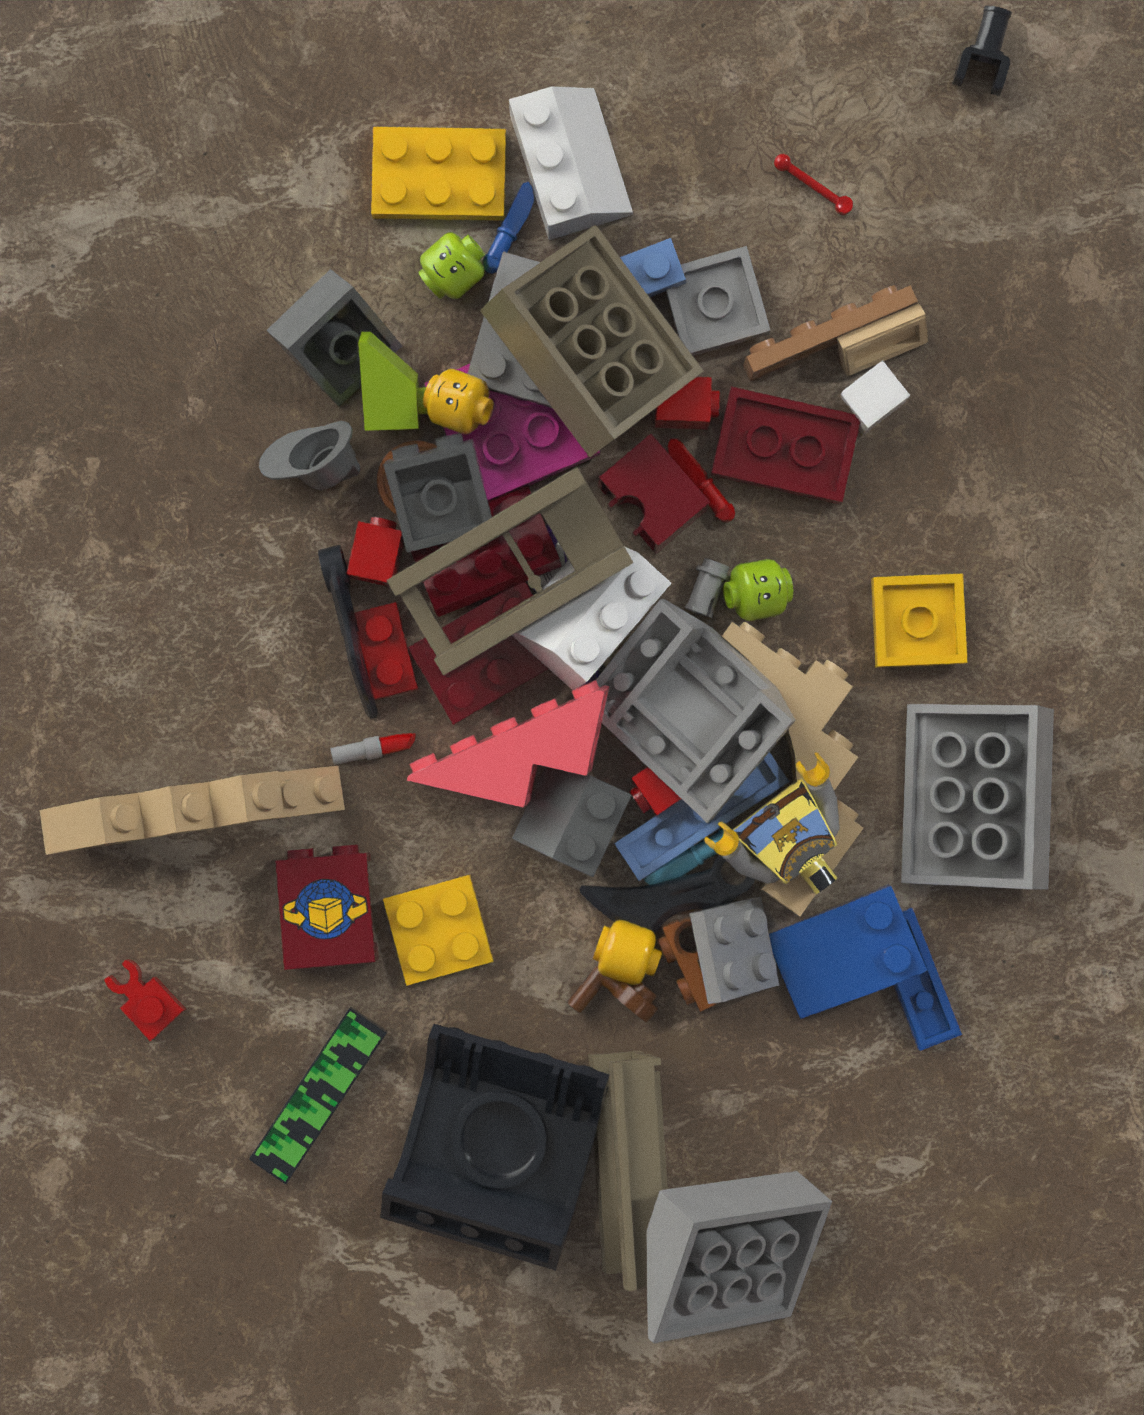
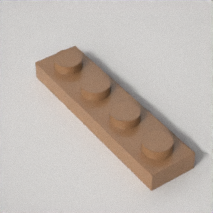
M896 285L889 286L872 295L873 302L859 308H857L855 303L845 305L832 312V319L816 326L815 321L812 320L790 331L792 337L778 343L775 342L774 338H770L752 346L749 349L751 354L746 356L743 364L749 380L753 381L838 344L837 337L916 305L918 301L911 285L901 290H897Z

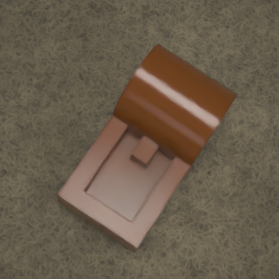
M691 917L681 920L676 919L661 926L665 936L657 940L668 964L677 961L684 976L676 980L686 1004L689 1005L695 1002L701 1012L716 1005V1003L708 1004L701 968L697 962L699 960L697 950L686 951L679 944L681 931L688 926H692Z

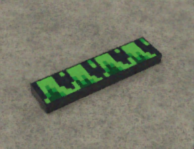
M350 1007L249 1160L284 1184H287L388 1031Z

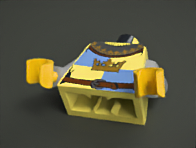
M817 752L814 753L817 764L812 770L806 771L803 764L798 761L796 763V770L806 783L802 778L797 779L733 829L725 823L719 822L718 825L724 831L721 840L713 842L706 836L704 842L716 853L722 855L742 875L767 884L775 883L778 880L787 884L801 874L814 893L818 894L838 878L822 858V856L837 845L834 837L840 829L837 797L828 778L830 774L829 766Z

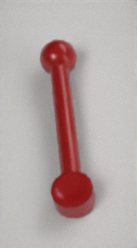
M779 154L775 157L774 165L777 170L788 171L835 204V210L838 214L847 215L852 210L853 201L850 197L837 196L793 165L788 155Z

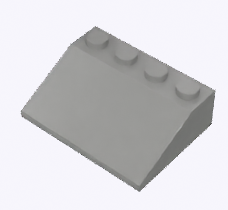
M907 704L901 883L1048 889L1054 709L1038 705Z
M798 1171L660 1190L647 1228L648 1339L654 1344L791 1317L832 1201Z

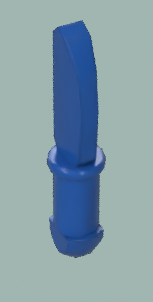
M525 182L520 186L501 226L497 228V235L488 253L483 257L482 264L487 273L493 274L497 272L502 253H508L512 243L517 240L518 232L529 216L534 202L533 187L529 182Z

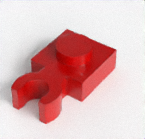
M127 959L122 965L130 973L128 983H119L113 975L108 976L104 980L112 992L125 994L129 1000L120 1009L147 1039L152 1041L181 1015L186 1008L156 976L145 984L141 980L142 972L139 965L135 961Z

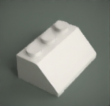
M548 87L509 99L510 117L549 240L591 228L595 224L598 226L633 215L594 88Z
M627 547L625 548L633 560V564L512 635L572 690L585 684L671 585V582L644 557ZM569 560L543 589L575 571Z

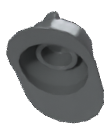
M337 421L325 426L301 429L288 433L277 439L265 450L260 458L259 469L263 476L271 480L298 478L310 488L319 491L329 489L339 482L357 476L360 472V465L356 459L355 451L350 444L353 429L349 422Z

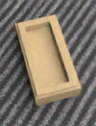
M918 303L837 337L840 364L847 376L855 374L880 363L882 360H888L928 342L926 314Z

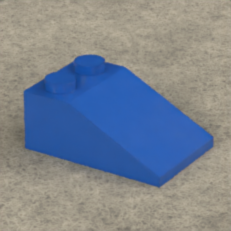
M890 884L769 933L773 956L800 1019L880 991L927 972V968Z

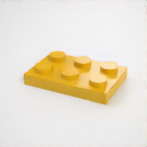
M373 127L371 203L373 219L503 221L505 218L506 129Z

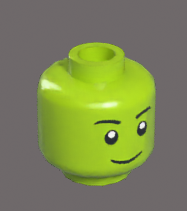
M448 232L421 255L420 263L423 269L418 273L424 283L438 298L442 299L444 296H447L451 299H458L484 276L485 270L480 259L485 256V253L469 234L461 239L457 234Z
M764 559L736 565L731 571L729 582L724 583L723 594L728 608H734L741 619L753 621L781 615L785 611L787 603H790L793 599V583L786 568H781L774 560Z

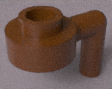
M598 965L567 1001L574 1010L581 1014L604 986L615 998L646 1023L658 1010L652 1003L657 995L642 982L637 985H629L625 982L603 976L598 970Z

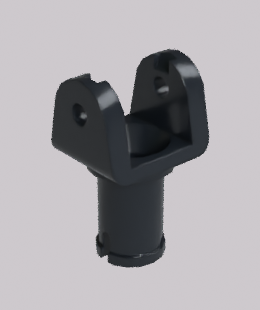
M985 6L975 45L966 47L959 55L952 84L962 85L969 61L972 59L997 66L990 94L1000 96L1010 66V58L1004 55L1001 47L1012 12L996 6Z

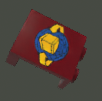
M358 844L331 847L332 856L314 857V848L288 850L287 860L275 861L284 970L369 963L379 960L378 941L374 942L368 862L371 861L370 852L359 853Z

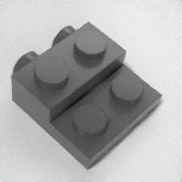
M462 433L438 438L435 440L437 448L419 452L418 444L394 449L391 451L393 459L386 460L384 463L407 552L451 542L492 518L473 439L463 441Z

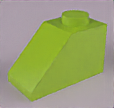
M361 332L358 344L365 431L419 429L421 415L428 414V409L424 408L423 405L426 387L419 388L418 373L372 332Z

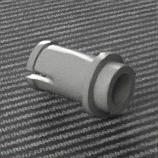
M704 558L702 566L697 565L696 567L699 574L685 609L712 618L724 581L729 582L730 576L727 575L730 567Z

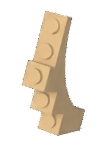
M732 622L722 635V638L778 688L796 720L785 733L791 756L792 783L801 778L806 783L796 770V763L800 761L806 771L812 770L817 764V759L814 756V753L817 752L829 766L830 774L828 778L833 790H835L858 756L850 751L853 744L834 730H831L827 735L822 729L853 687L845 681L848 674L829 660H826L824 664L816 660L803 673L798 669L802 663L789 652L779 648L775 653L761 643L765 636L746 622H743L740 627ZM837 800L840 829L834 837L837 845L822 856L832 871L863 830V827L855 822L859 815L839 800ZM801 874L787 884L778 880L770 884L763 882L760 887L762 891L797 916L802 915L816 895Z
M339 766L239 775L211 782L169 786L134 794L99 797L40 810L45 853L49 855L195 831L345 810Z

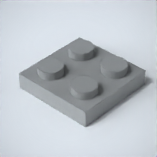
M747 246L681 264L687 283L666 289L678 336L692 356L770 334L771 330Z
M761 897L749 898L690 913L708 1004L725 1002L779 985L776 962L773 957L767 928V918L764 913Z

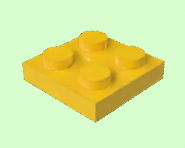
M963 574L873 577L871 579L875 668L968 663Z
M471 875L383 899L406 986L494 961Z

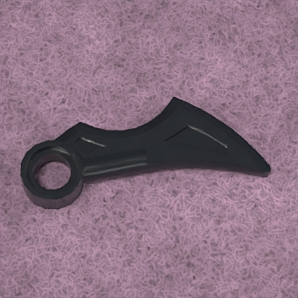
M341 545L318 550L321 570L329 593H332L353 679L365 713L370 719L377 717L378 709L373 697L357 633L359 628L349 592L351 581L347 575L348 568Z
M718 855L713 862L712 868L645 886L605 887L582 885L580 893L612 921L624 920L650 929L656 935L660 927L670 917L679 912L692 909L705 910L731 903L739 894L748 891L754 884L755 879L746 876L739 884L732 885L726 883L721 876V868L726 860L722 855Z

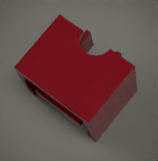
M649 434L599 477L598 488L606 495L611 491L615 497L608 503L607 508L610 512L621 504H633L642 511L644 518L639 527L632 532V537L636 540L640 536L655 554L707 511L710 501L652 434Z

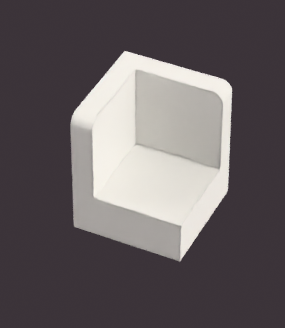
M883 360L841 393V398L861 422L859 431L862 435L902 406L910 396Z

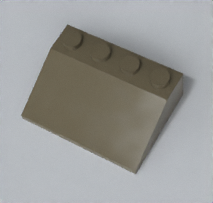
M596 224L501 289L480 310L589 457L596 454L703 372L698 362Z

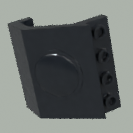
M433 1024L428 1037L425 1070L401 1158L393 1179L388 1178L382 1193L380 1218L556 1271L575 1212L609 1086L607 1085L610 1074L597 1071L590 1066H579L555 1059L545 1053H534L510 1046L500 1040H490L472 1035L459 1028H448Z

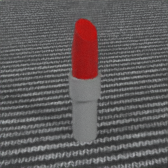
M394 734L380 738L374 736L365 738L361 742L330 748L333 763L338 765L366 758L367 760L381 758L385 754L409 749L415 741L416 734Z

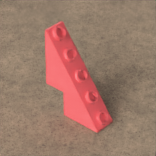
M596 680L572 690L574 699L559 706L555 698L532 708L533 717L518 724L515 717H512L490 727L493 735L477 742L475 736L472 735L450 745L452 754L437 760L435 754L432 753L409 764L413 773L407 777V781L524 808L531 801L538 765L587 776L592 770L610 686L603 685L599 687Z

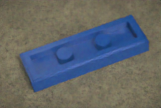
M910 907L902 912L927 968V972L897 983L893 987L916 1046L921 1051L960 1036L962 1033L914 910Z

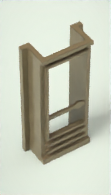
M578 467L386 581L395 596L400 594L436 654L434 661L442 674L445 675L634 562ZM540 512L575 571L545 589L541 586V578L538 575H534L509 533V530ZM503 535L529 578L528 585L531 588H535L537 593L451 644L417 585Z
M641 1051L588 1054L589 1066L597 1071L610 1074L607 1085L609 1087L594 1138L602 1271L605 1274L623 1273L624 1289L635 1291L637 1288L647 1287V1228L659 1191L668 1189L660 1071L655 1070L654 1067L655 1065H661V1058Z

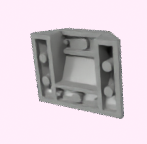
M665 599L658 601L596 679L599 687L603 685L610 686L602 724L706 823L713 820L796 721L778 688L724 640L712 627Z

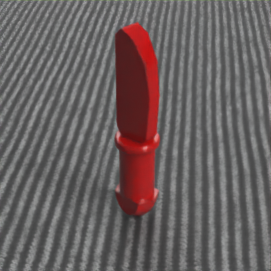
M671 438L668 443L669 455L710 501L709 507L716 514L715 517L719 521L726 523L732 521L736 513L733 504L729 503L714 485V480L712 478L708 479L707 473L679 438Z

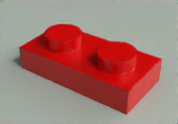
M394 602L355 612L359 628L357 633L374 700L419 690L398 604Z

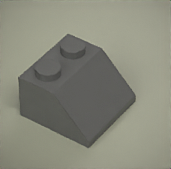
M331 269L266 330L289 357L337 406H340L361 386L358 344L361 332H372L394 353L402 347L401 343L355 288Z
M545 767L512 839L594 877L631 794L591 775L584 776Z

